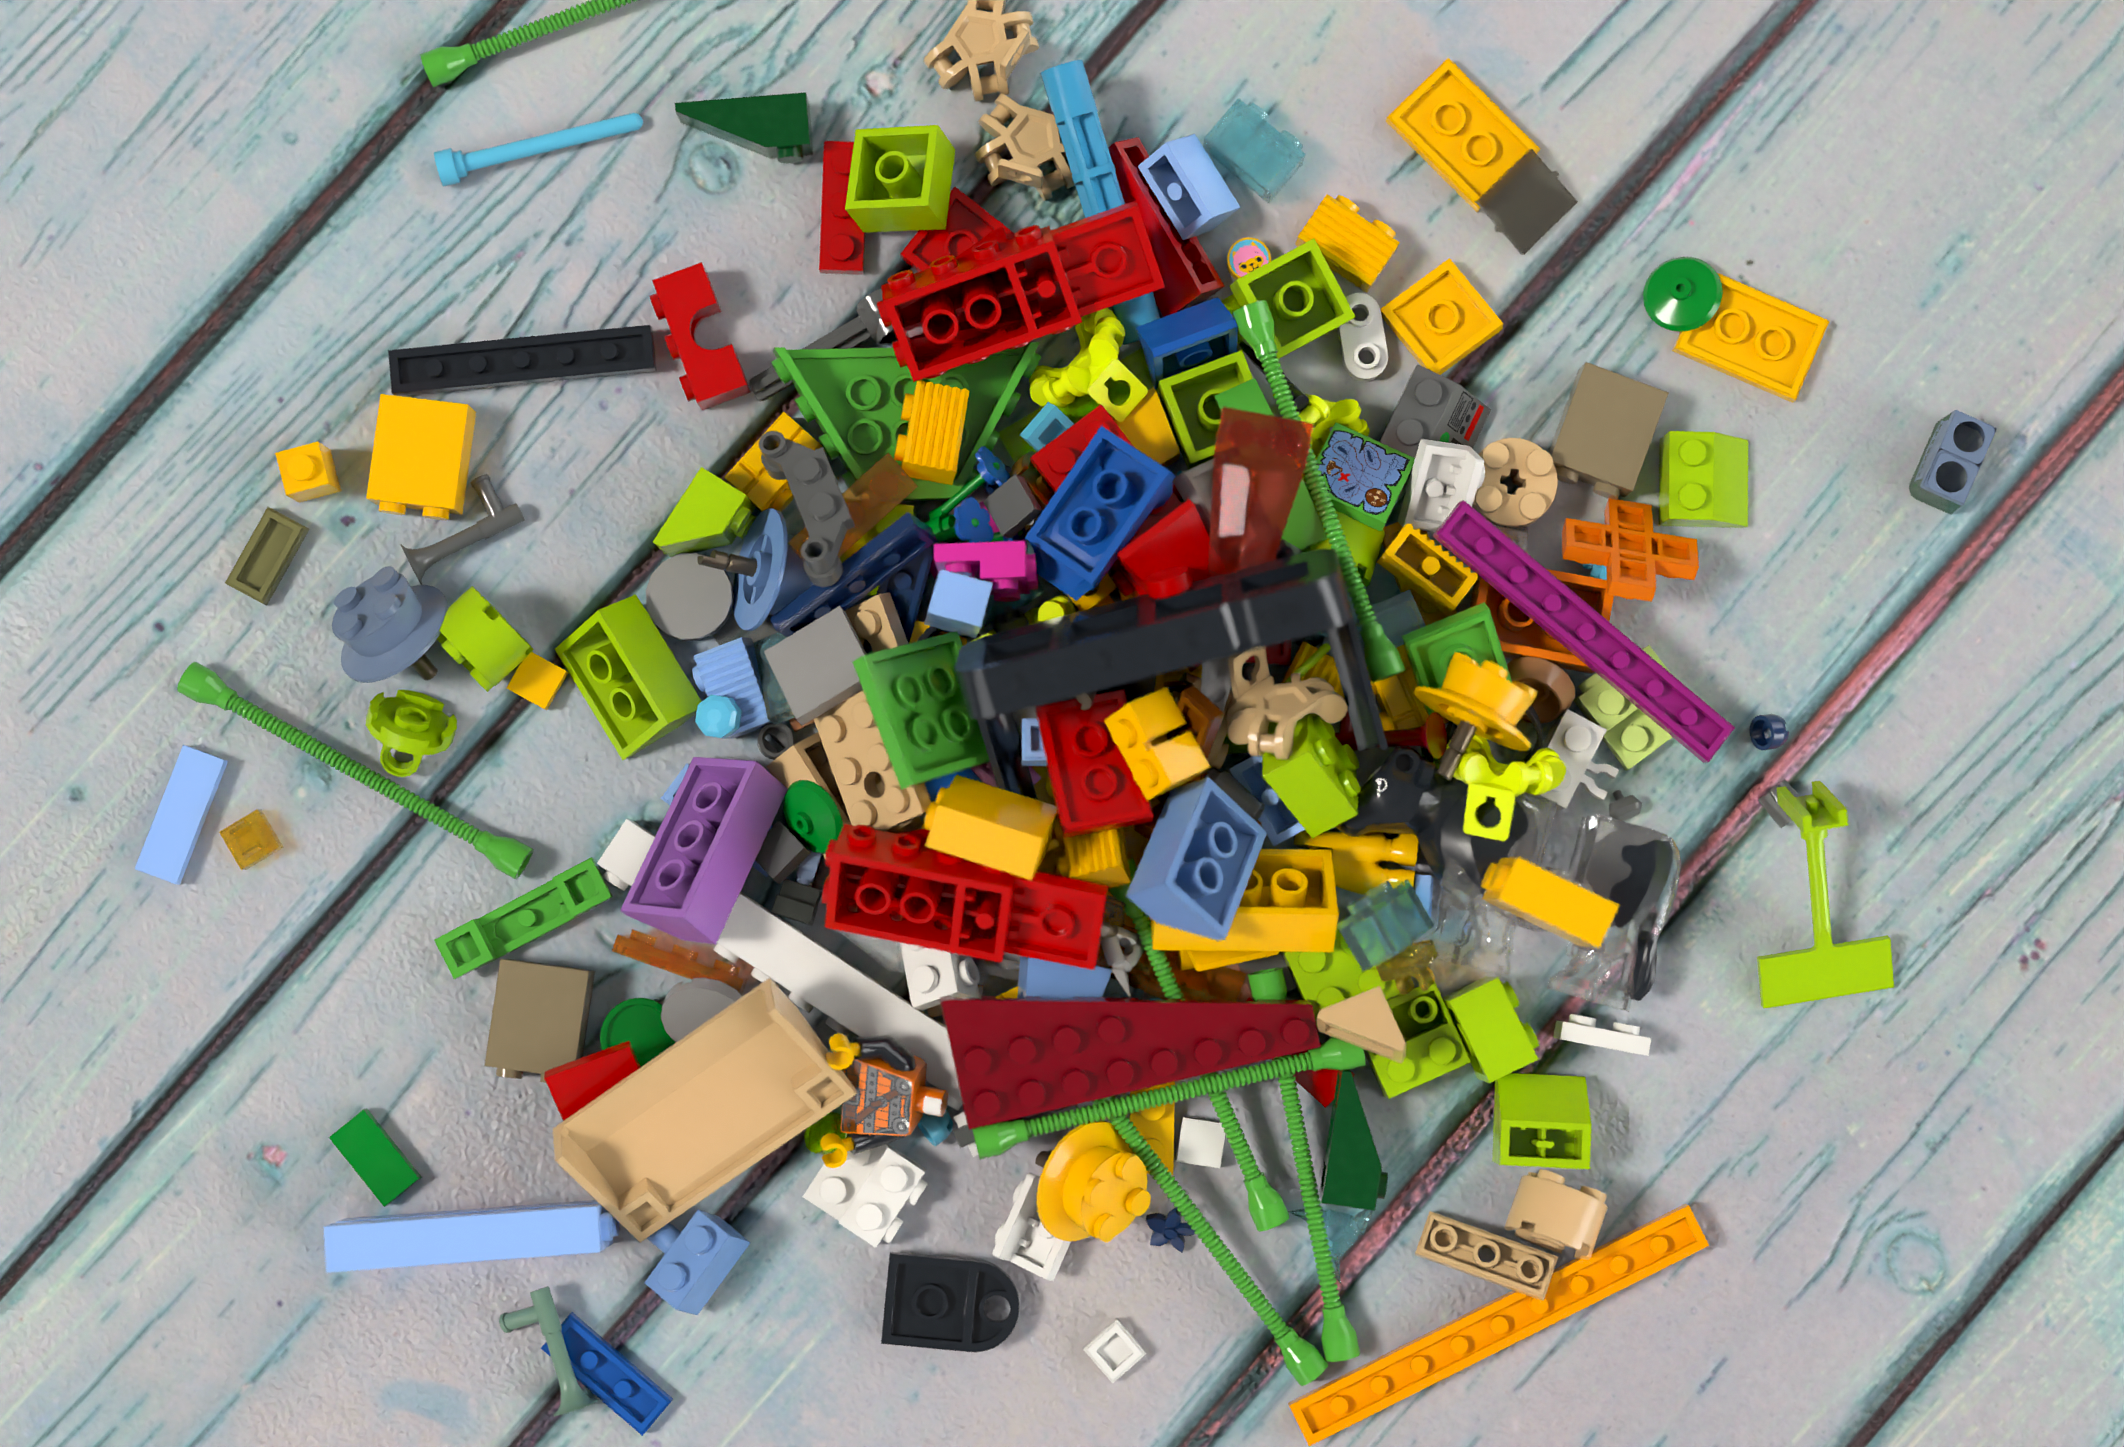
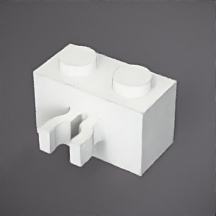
M1566 709L1555 719L1543 742V748L1553 749L1566 766L1564 780L1558 787L1542 795H1532L1526 792L1524 794L1559 811L1567 808L1580 783L1591 796L1600 801L1604 800L1608 792L1599 789L1595 785L1594 779L1586 776L1584 773L1586 770L1594 775L1604 773L1610 778H1615L1619 770L1611 765L1595 764L1591 761L1607 730Z

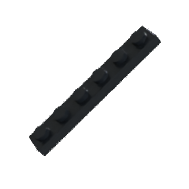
M651 325L388 350L391 391L394 396L656 371L653 328Z

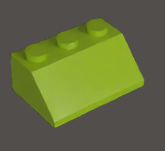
M636 594L599 609L555 648V651L622 760L628 759L683 725L697 713V706L702 702Z

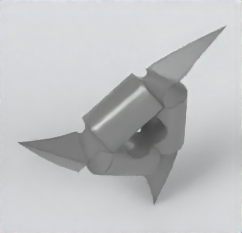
M1103 922L1101 933L1103 939L1100 943L1107 964L1112 966V972L1131 998L1127 972L1133 969L1142 954H1144L1145 945H1142L1141 942L1143 940L1139 939L1140 935L1117 925L1110 926V922ZM1120 945L1125 948L1124 954L1121 951Z

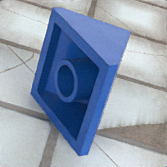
M1218 297L1136 327L1155 389H1158L1160 380L1237 352L1238 325L1235 318Z

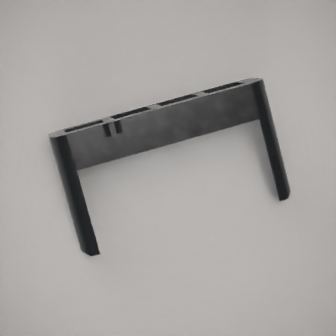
M1334 549L1308 551L1240 569L1236 572L1193 582V585L1187 591L1167 598L1154 599L1148 594L988 635L964 645L959 650L955 664V672L968 715L971 719L978 720L997 787L1038 800L1029 766H1022V743L1012 712L1324 631L1328 633L1359 752L1376 748L1378 745H1380L1381 751L1388 749L1337 552Z

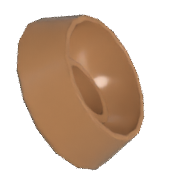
M1528 656L1516 658L1507 663L1512 681L1523 683L1537 692L1531 706L1535 709L1541 724L1553 721L1571 706L1575 698V687L1568 674L1559 666L1542 658ZM1524 713L1521 719L1526 722L1532 723L1528 716Z

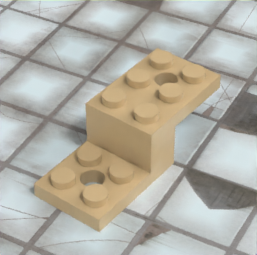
M890 592L878 594L845 611L861 644L863 645L866 639L870 643L873 653L908 644ZM863 690L814 719L852 825H867L875 830L886 831L927 813L931 800L924 783L901 790ZM877 772L885 780L886 787L883 794L878 791L875 784Z

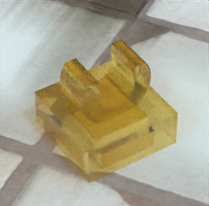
M256 809L219 832L241 870L249 869L284 848L263 811L260 809Z
M1431 939L1394 947L1376 965L1382 982L1396 979V986L1402 995L1408 994L1415 987L1411 977L1418 980L1422 991H1426L1435 982L1434 974L1428 966L1439 955Z

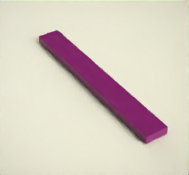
M1464 500L1455 506L1433 534V537L1474 572H1477L1480 577L1703 763H1707L1712 759L1735 729L1732 724Z

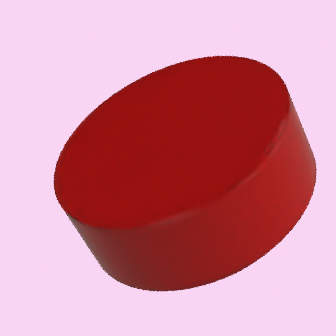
M1186 566L1164 569L1149 575L1144 580L1148 595L1154 599L1178 595L1187 591L1193 585L1189 568Z

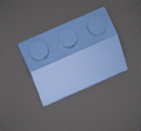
M1208 777L1172 789L1126 896L1156 923L1217 941L1224 940L1232 924L1267 831Z

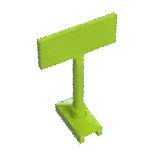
M1820 780L1812 782L1811 795L1795 797L1786 786L1777 787L1778 805L1798 826L1801 838L1806 840L1814 945L1807 949L1757 957L1761 1006L1765 1009L1893 988L1891 939L1888 935L1837 944L1832 943L1824 838L1828 836V829L1848 826L1847 808Z

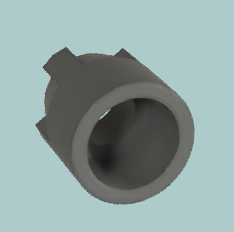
M1785 779L1777 783L1758 799L1780 828L1792 820L1778 805L1777 787L1786 786L1795 797L1800 796Z

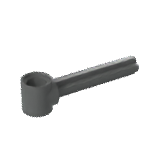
M882 289L870 293L858 303V309H856L859 314L858 317L802 349L857 348L870 339H873L875 344L878 343L879 345H885L897 340L893 326L885 328L876 302L883 300ZM773 366L749 380L751 390L759 401H765L793 385L791 381L784 385Z

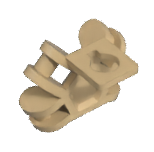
M968 0L967 5L945 39L928 52L923 61L929 69L934 68L940 76L938 83L944 90L957 84L969 72L975 102L984 100L983 95L994 92L1008 95L1007 79L1022 56L1039 49L1037 38L1031 36L1029 27L1033 24L1032 14L1027 11L1004 14L1006 0ZM978 8L993 11V13L978 10ZM1005 29L1013 30L1014 38L1007 39ZM955 49L961 60L953 65L948 56ZM993 63L995 74L979 78L977 66Z
M1000 94L994 101L997 105L990 115L984 114L978 121L985 131L995 137V139L986 143L975 153L978 162L985 163L990 172L987 177L990 184L995 186L1006 180H1012L1029 185L1038 190L1044 201L1052 198L1051 192L1064 185L1067 189L1074 186L1072 173L1064 159H1067L1063 144H1060L1055 116L1019 105L1008 96ZM1010 117L1014 120L1007 128L1003 126ZM1006 147L1013 158L1011 160L1002 159L1000 153ZM1052 159L1056 170L1044 176L1039 166Z
M1265 647L1231 655L1228 659L1234 698L1227 707L1228 737L1236 744L1244 745L1248 743V750L1251 756L1260 757L1264 752L1274 753L1277 759L1287 760L1292 751L1294 727L1299 719L1308 713H1315L1321 716L1327 723H1336L1346 715V701L1324 678L1315 677L1301 681L1300 673L1291 674V682L1275 684L1274 677L1269 675ZM1254 655L1255 667L1251 673L1252 680L1248 681L1242 677V667L1246 659ZM1269 722L1278 723L1275 735L1267 734Z

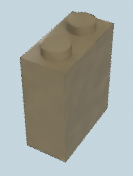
M1585 362L1578 370L1548 452L1553 459L1557 480L1569 484H1577L1578 480L1594 486V493L1617 500L1619 495L1622 497L1629 495L1634 490L1669 392Z
M500 959L484 1066L497 1068L496 1076L523 1079V1072L541 1074L540 1082L546 1083L544 1079L545 1071L582 1058L595 971L513 959Z

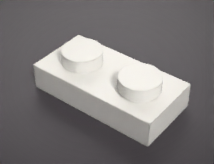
M1570 1014L1569 1022L1556 1020L1553 1038L1649 1056L1652 1038L1639 1036L1640 1027L1614 1022L1612 1031L1595 1028V1018Z

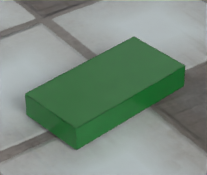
M367 1108L359 1112L329 1137L384 1207L388 1206L422 1178Z

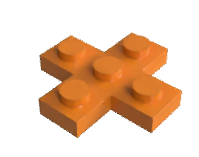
M1608 498L1604 511L1605 524L1570 518L1565 519L1562 529V559L1575 561L1580 564L1606 566L1608 595L1619 596L1629 600L1638 599L1652 602L1656 591V574L1667 578L1695 580L1699 569L1697 539L1653 532L1652 505Z

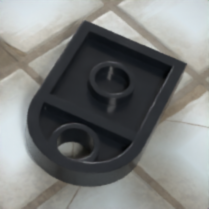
M890 1252L881 1344L963 1352L990 1350L1005 1341L1017 1323L1020 1303L1016 1286L1004 1270L987 1261ZM992 1296L1004 1297L1010 1305L1008 1316L1002 1320L990 1319L984 1311L986 1300Z

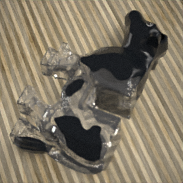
M1409 746L1395 747L1384 763L1360 787V794L1357 795L1358 815L1335 827L1343 834L1351 837H1359L1368 832L1413 834L1417 836L1422 853L1437 877L1440 890L1436 901L1434 927L1427 936L1414 942L1411 953L1451 964H1458L1461 948L1468 944L1473 930L1474 945L1463 956L1460 965L1502 977H1509L1511 966L1508 957L1514 951L1513 937L1516 926L1533 931L1547 930L1482 900L1486 889L1481 887V883L1492 862L1498 864L1501 858L1519 857L1541 868L1558 803L1525 794L1515 797L1509 837L1506 841L1466 834L1463 831L1469 785L1455 777H1452L1451 780L1446 779L1437 773L1438 768H1436V764L1428 762L1415 749ZM1487 796L1486 802L1480 804L1476 810L1478 821L1486 827L1497 826L1501 820V812L1495 805L1496 798ZM1604 815L1582 817L1568 872L1552 867L1542 869L1619 906L1600 948L1582 947L1568 941L1566 955L1573 958L1564 969L1549 979L1547 989L1578 997L1584 1001L1629 1012L1632 999L1640 1001L1650 991L1655 981L1658 938L1677 895L1681 872L1680 850L1675 840L1662 832Z

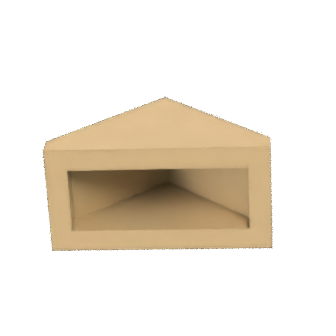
M1380 986L1320 1010L1317 1016L1319 1032L1398 1063H1403L1406 1054V1043Z

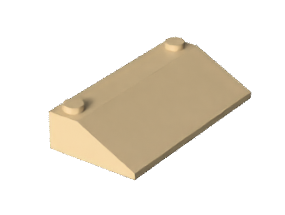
M769 978L554 1127L555 1161L639 1242H642L857 1093L855 1087L842 1070L832 1069L828 1065L825 1056L829 1052L795 1004Z

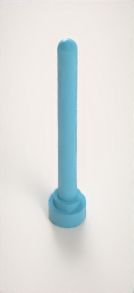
M630 113L462 154L461 150L453 152L452 148L434 152V158L443 186L460 183V178L468 176V171L636 131L642 127L643 119L637 113Z

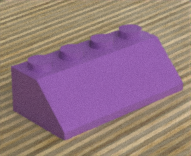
M693 757L620 911L626 916L681 940L716 944L788 789L757 761Z

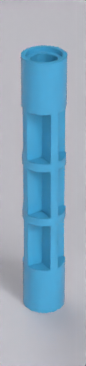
M1075 60L1042 71L1040 73L1051 111L1055 116V124L1060 133L1071 169L1073 183L1076 186L1085 218L1125 204L1083 61ZM1153 292L1112 307L1113 313L1125 330L1123 345L1139 341L1136 327L1160 319Z

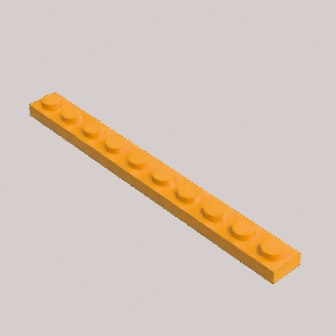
M1684 1204L1594 1249L1589 1260L1576 1258L1554 1269L1544 1301L1512 1290L1289 1402L1288 1405L1308 1445L1311 1446L1708 1247L1709 1244L1690 1206Z

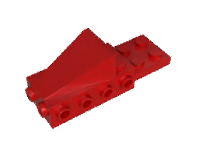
M1136 200L1053 230L1050 229V226L1041 229L1039 225L1028 226L1017 231L1014 234L1015 238L1008 240L1003 226L993 230L956 258L954 255L944 256L931 262L929 269L914 274L911 270H906L887 279L888 283L881 285L883 300L876 303L885 328L893 326L898 341L892 342V346L900 368L908 366L913 382L924 378H935L957 366L981 362L991 354L1006 349L1023 347L1032 340L1042 336L1063 333L1074 325L1082 323V316L1164 288L1165 285Z
M1102 404L1030 457L1032 464L1055 493L1101 426L1133 446ZM1174 483L1169 500L1163 506L1151 511L1128 545L1117 553L1118 559L1110 568L1114 572L1110 576L1125 597H1128L1130 594L1133 597L1148 594L1144 581L1145 578L1164 569L1186 566L1189 568L1192 582L1217 575L1232 573L1239 568L1229 552L1220 557L1217 556L1195 505L1190 498L1183 504L1180 502L1183 498ZM1203 663L1189 666L1187 668L1190 672H1193Z
M844 824L838 839H831L828 844L825 866L830 867V876L826 878L822 893V903L827 904L825 928L1000 963L1003 962L1005 953L1095 970L1108 885L1035 872L1032 880L927 847L926 844L930 833L928 829L890 833L875 830L867 825Z

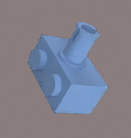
M697 1210L682 1232L669 1222L647 1237L651 1243L665 1254L644 1283L675 1310L698 1315L751 1242L719 1216Z

